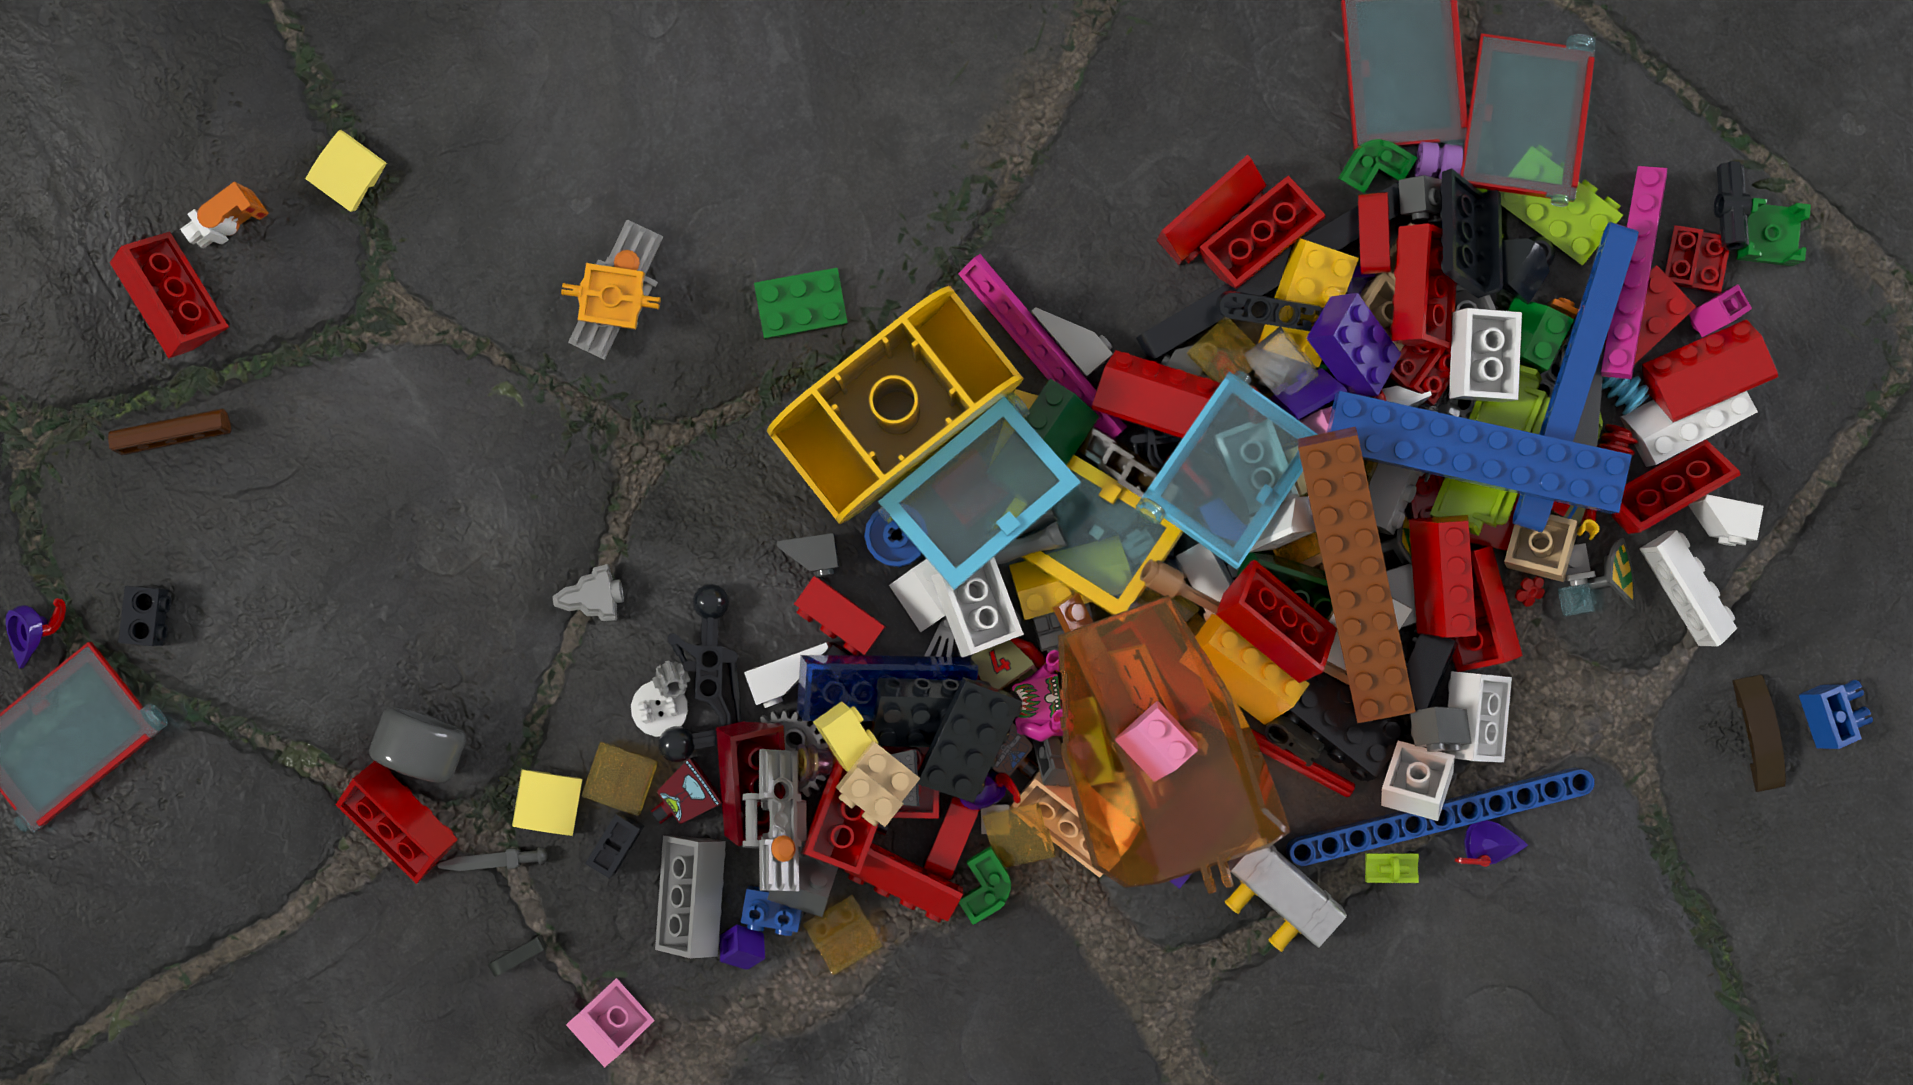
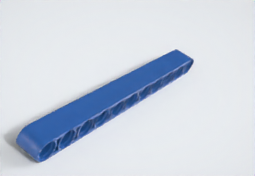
M1609 222L1603 232L1539 435L1571 442L1574 440L1637 242L1638 230ZM1520 494L1512 523L1534 531L1543 532L1554 501Z
M1569 768L1446 799L1442 807L1445 812V819L1440 824H1436L1432 819L1399 811L1296 837L1288 842L1286 854L1295 864L1307 866L1580 797L1593 790L1594 778L1586 770ZM1577 774H1580L1583 778V784L1580 788L1575 789L1572 780ZM1553 781L1555 792L1547 796L1545 785ZM1525 788L1528 792V797L1525 802L1519 803L1517 793L1520 789ZM1498 795L1500 805L1497 809L1491 810L1489 800L1492 796ZM1470 802L1473 806V811L1469 816L1464 817L1461 813V808L1464 803ZM1411 816H1415L1418 820L1417 827L1412 831H1408L1405 827L1406 820ZM1383 823H1388L1390 826L1389 835L1380 838L1377 831L1378 827ZM1360 830L1363 836L1362 841L1357 845H1352L1350 842L1351 833ZM1332 837L1335 841L1334 848L1329 852H1324L1322 842L1324 839ZM1300 844L1306 845V856L1302 859L1295 858V848Z

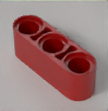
M1388 192L1358 194L1361 274L1391 273Z
M953 796L925 863L924 870L948 880L951 879L979 810L967 808L960 801V798Z

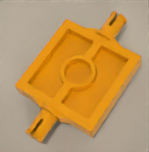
M586 263L584 278L580 286L563 283L562 288L564 289H561L562 295L578 297L580 305L579 321L635 330L638 314L642 307L659 309L660 305L657 303L661 301L660 297L644 295L643 282L645 273L643 271Z

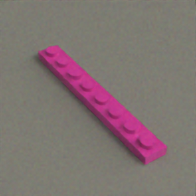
M1638 166L1627 227L1638 230L1639 234L1608 330L1601 369L1603 377L1632 379L1667 179V168Z
M979 254L974 257L958 273L1043 375L1048 380L1051 378L1075 393L1092 409V403L1097 392L982 255ZM1093 410L1100 416L1094 427L1097 426L1113 438L1127 428L1120 418Z

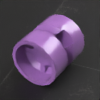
M1421 141L1416 155L1415 177L1423 175L1429 177L1438 176L1439 179H1442V172L1451 168L1460 174L1463 161L1462 146L1445 144L1440 148L1438 143Z

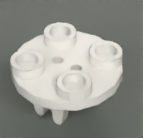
M653 681L642 685L634 694L631 703V713L637 727L646 734L658 737L667 728L682 726L685 723L688 714V701L684 694H680L674 699L673 697L666 698L664 695L661 696L659 689L655 688ZM657 700L661 702L660 705H656ZM660 711L664 713L663 716H659Z

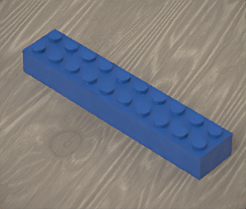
M1343 391L1335 394L1327 432L1356 426L1364 460L1609 514L1619 513L1632 457L1631 454Z

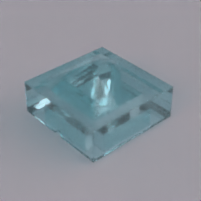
M1589 583L1558 588L1563 616L1594 611Z

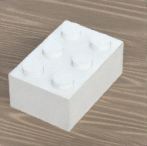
M1472 308L1453 312L1449 399L1492 402L1518 400L1522 312Z
M994 557L956 590H953L939 573L931 576L961 657L972 655L1023 635Z

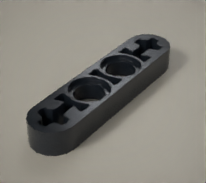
M1235 291L1221 293L1216 301L1218 312L1227 318L1304 331H1311L1316 321L1312 325V322L1300 318L1301 313L1313 315L1315 311V314L1319 316L1323 310L1322 307L1314 304ZM1231 297H1233L1234 302L1244 304V310L1231 308L1229 312V309L1224 307L1225 301L1229 302ZM1262 301L1266 307L1265 312L1260 317H1254L1251 312L1252 305L1255 302ZM1284 306H1290L1293 310L1292 318L1286 322L1281 321L1279 318L1280 309Z

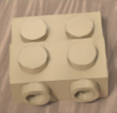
M872 741L836 788L842 793L839 799L852 809L855 805L859 806L865 811L862 814L864 819L875 827L878 823L885 827L904 804L902 801L920 778L876 742Z

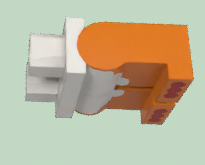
M233 182L204 203L199 210L193 209L189 212L188 216L192 221L180 230L190 243H197L202 248L207 247L212 242L223 245L229 240L226 236L235 234L240 225L250 217L261 220L269 213L252 190Z

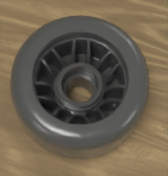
M389 707L380 718L370 745L369 754L377 763L404 775L435 783H446L455 773L465 746L466 735L459 728L439 719L404 708Z

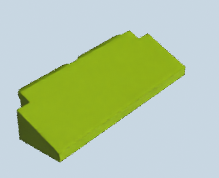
M1520 365L1518 400L1507 402L1476 400L1469 419L1539 434L1550 397L1547 392L1538 390L1542 381L1538 370ZM1445 478L1430 515L1431 517L1468 515L1469 532L1479 536L1484 523L1495 528L1497 524L1504 525L1507 523L1518 493Z

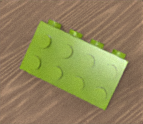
M1540 145L1536 149L1530 146L1506 178L1561 186L1564 163L1561 162L1557 166L1549 160L1552 154ZM1585 179L1582 183L1578 182L1574 202L1499 191L1503 207L1581 265H1584L1599 246L1607 224L1609 222L1617 224L1623 216L1618 211L1621 207L1618 203L1608 196L1604 200L1595 194L1598 189Z

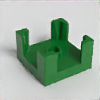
M1753 198L1751 213L1747 218L1749 245L1746 248L1737 249L1736 260L1794 266L1804 262L1806 247L1798 249L1801 222L1808 220L1810 217L1811 204L1795 203L1789 207L1767 205V199Z

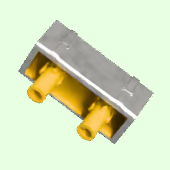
M1257 832L1246 841L1228 862L1229 871L1240 880L1241 885L1224 902L1235 913L1239 914L1249 900L1256 895L1280 914L1285 922L1268 940L1281 952L1298 932L1319 948L1347 916L1343 907L1326 890L1323 891L1278 852L1273 844L1268 843Z

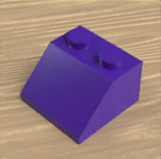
M1310 368L1296 376L1298 382L1290 386L1285 382L1272 390L1274 395L1269 400L1300 421L1334 402L1337 392H1347V390L1323 368L1314 373Z

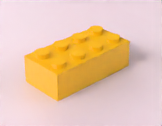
M1299 238L1294 242L1275 298L1314 304L1324 309L1331 296L1346 294L1359 258ZM1284 306L1280 309L1279 318L1281 321L1286 322L1292 318L1293 310L1290 306ZM1314 311L1313 315L1301 313L1300 318L1312 322L1313 325V322L1317 321L1319 316ZM1265 324L1258 342L1259 347L1319 367L1322 361L1306 339L1310 331Z

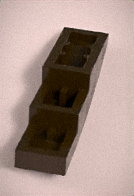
M1097 426L1092 427L1079 452L1098 463L1099 468L1118 479L1117 483L1139 497L1143 496L1159 473L1157 468ZM1171 480L1160 497L1172 504L1180 487Z

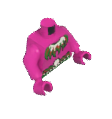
M1057 650L1048 653L1046 663L1034 674L1012 687V690L1017 692L1023 701L1021 713L1015 719L1017 733L1040 742L1052 736H1064V732L1070 730V724L1066 721L1071 719V715L1062 709L1058 674H1055V670L1062 672L1066 669V662L1061 660L1063 654Z

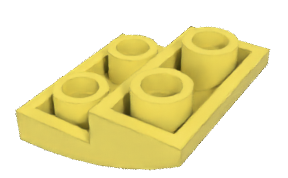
M339 130L324 148L305 179L352 212L357 210L368 188L376 184L387 163L344 131Z
M522 769L512 826L573 836L582 779Z

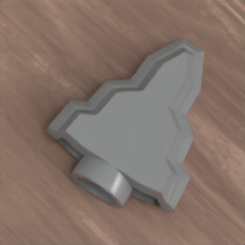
M609 564L594 567L592 574L582 576L577 585L565 587L553 596L555 607L567 611L581 610L586 616H598L601 621L617 620V603L624 602L621 580H613Z

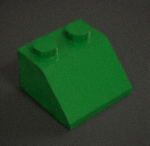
M1514 298L1507 311L1522 312L1520 365L1536 369L1539 374H1542L1549 370L1574 319L1549 306L1530 302L1527 305L1520 299Z

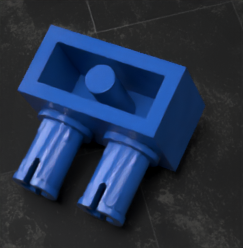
M1852 680L1844 685H1819L1799 694L1816 748L1840 749L1862 739L1858 728L1873 722L1872 717L1864 718L1871 714L1870 710L1864 706L1852 712L1849 701L1864 695L1863 690L1855 691L1862 687L1859 681Z
M750 885L747 887L741 923L747 924V929L764 931V927L776 929L775 933L792 936V932L799 931L802 917L801 910L767 900L769 891H760V887Z

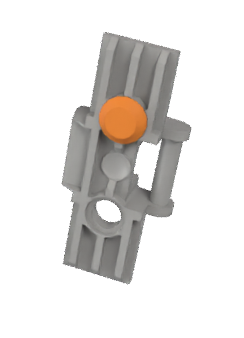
M626 220L610 256L607 257L605 262L598 259L596 264L643 271L646 275L663 236ZM644 275L643 292L645 296H649L652 287H656L658 282ZM578 321L568 343L605 360L620 327Z
M760 749L759 793L743 794V801H746V841H743V848H759L760 891L798 892L799 847L807 839L806 801L801 800V794H798V751ZM776 783L782 784L785 788V796L782 799H779L774 794ZM757 802H761L763 810L770 812V829L768 833H763L761 840H757Z

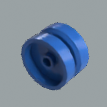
M900 504L928 536L926 523L918 511L908 505ZM883 507L871 515L866 524L865 540L868 550L875 559L887 566L902 567L912 564L921 557L922 553ZM894 531H901L902 539L900 541L892 539L891 536Z

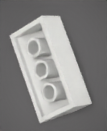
M1745 391L1676 422L1670 420L1654 399L1634 409L1629 414L1620 416V419L1625 428L1632 432V437L1639 441L1638 444L1634 445L1645 466L1648 467L1665 461L1758 411L1748 392Z
M1677 530L1667 531L1639 548L1698 646H1719L1737 629L1733 622L1735 617L1732 611L1721 603L1718 598L1720 596L1718 588L1705 577L1703 573L1705 568L1702 562L1691 554L1688 549L1690 543L1683 533H1679Z

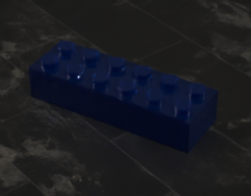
M800 655L797 712L803 721H815L842 701L849 708L854 706L863 717V721H872L878 696L876 684L879 678L962 680L965 677L977 680L978 664L970 657Z

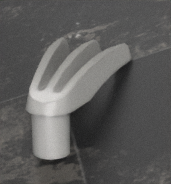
M945 616L925 653V658H929L939 636H941L942 638L934 660L935 663H938L948 638L946 664L949 665L954 636Z

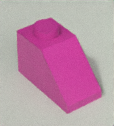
M1739 284L1693 309L1689 313L1691 317L1690 322L1692 327L1700 333L1701 337H1704L1733 322L1751 310L1752 307Z

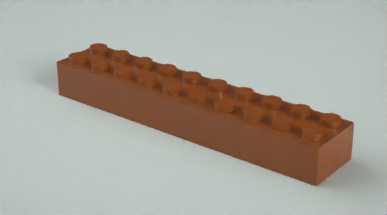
M1356 426L1297 439L1298 450L1357 723L1415 713Z

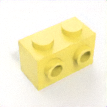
M841 701L813 721L842 768L848 772L871 742L874 741L878 744V741L869 729L866 731L860 724L863 721V717L854 706L849 708Z

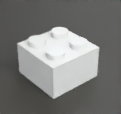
M1398 741L1382 787L1381 806L1438 821L1452 779L1455 756L1439 751L1427 752V748Z

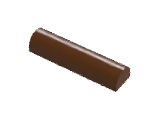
M222 408L113 430L108 434L109 449L120 455H126L230 434L232 431L228 414Z

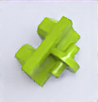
M1365 853V882L1419 883V854Z

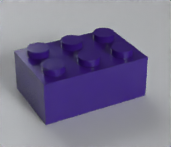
M1358 293L1331 296L1306 338L1338 382L1346 388L1347 393L1366 397L1379 395L1401 355V352Z

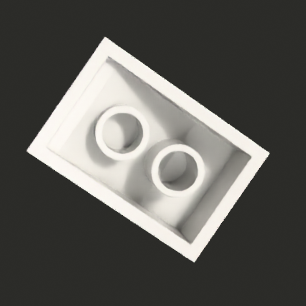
M830 642L744 672L755 704L763 703L764 708L782 702V696L789 693L831 648Z

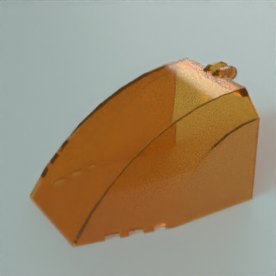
M1170 596L1161 597L1058 635L1059 671L1062 674L1060 699L1062 700L1063 717H1060L1061 729L1063 730V743H1061V755L1092 867L1124 888L1161 884L1201 870L1207 891L1211 894L1216 892V884L1210 867L1218 864L1223 884L1226 888L1232 887L1233 881L1227 861L1268 848L1290 833L1291 830L1273 779L1249 724ZM1158 700L1197 741L1198 751L1177 770L1154 782L1115 741V738Z

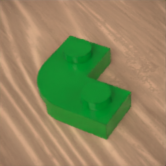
M1372 139L1357 147L1338 179L1365 193L1379 169L1398 181L1406 178L1417 157L1390 141Z
M992 846L967 860L968 866L981 885L964 894L959 904L973 925L1001 909L1005 905L1011 890L1009 872Z

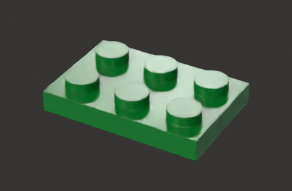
M838 268L754 283L765 340L848 325Z

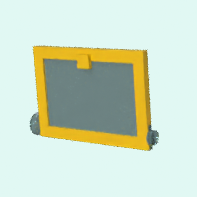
M1074 455L1067 467L1079 479L1081 484L1054 506L1059 519L1058 523L1063 529L1068 546L1034 552L1021 558L1122 621L1126 617L1133 619L1141 607L1137 600L1146 588L1144 582L1140 580V574L1144 565L1150 559L1164 562L1183 534V531L1140 501L1141 497L1117 483V480ZM1014 498L1005 512L995 509L989 515L984 524L983 532L988 534L999 528L996 522L1007 512L1010 511L1016 518L1029 506ZM1043 527V528H1041V529H1038V530H1036V531H1033V532H1031V533H1029V534H1026V535H1024V536H1022V537H1019L1018 539H1020V538H1025V537H1027V536H1030V535H1032V534H1034V533H1036V532H1038V531L1044 529L1045 527Z

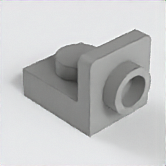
M1586 543L1576 544L1573 547L1564 581H1570L1571 586L1587 584V578L1596 576L1595 571H1590Z

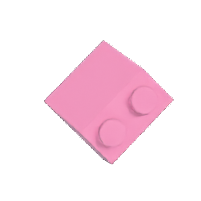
M1158 700L1115 738V741L1154 782L1177 770L1198 751L1197 741Z
M616 978L570 1020L566 1026L605 1068L655 1020Z

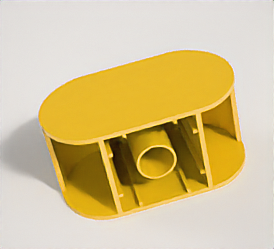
M946 286L910 308L802 393L772 421L767 428V433L837 522L842 524L866 509L918 469L1004 396L1006 398L1024 378L965 306L952 287Z

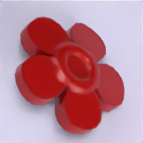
M1536 576L1533 580L1529 577L1523 579L1520 584L1523 589L1516 592L1515 598L1526 607L1532 606L1535 598L1541 599L1545 593V590L1542 588L1544 580L1539 576Z

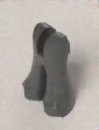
M1054 507L994 557L997 565L1034 552L1068 546L1063 529L1058 523L1059 519ZM1045 527L1044 529H1042V530H1040V531H1038V532H1036V533H1034V534H1032V535H1030V536H1027V537H1025V538H1020V539H1018L1019 537H1022V536H1024V535H1026V534H1029V533H1031V532H1033V531H1036V530H1038V529H1041V528ZM997 528L980 539L982 546L999 533L1001 529Z

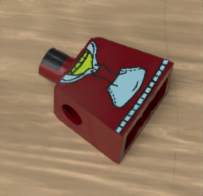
M692 757L658 789L657 793L663 802L653 808L651 812L660 824L673 815L682 824L721 804L722 796Z

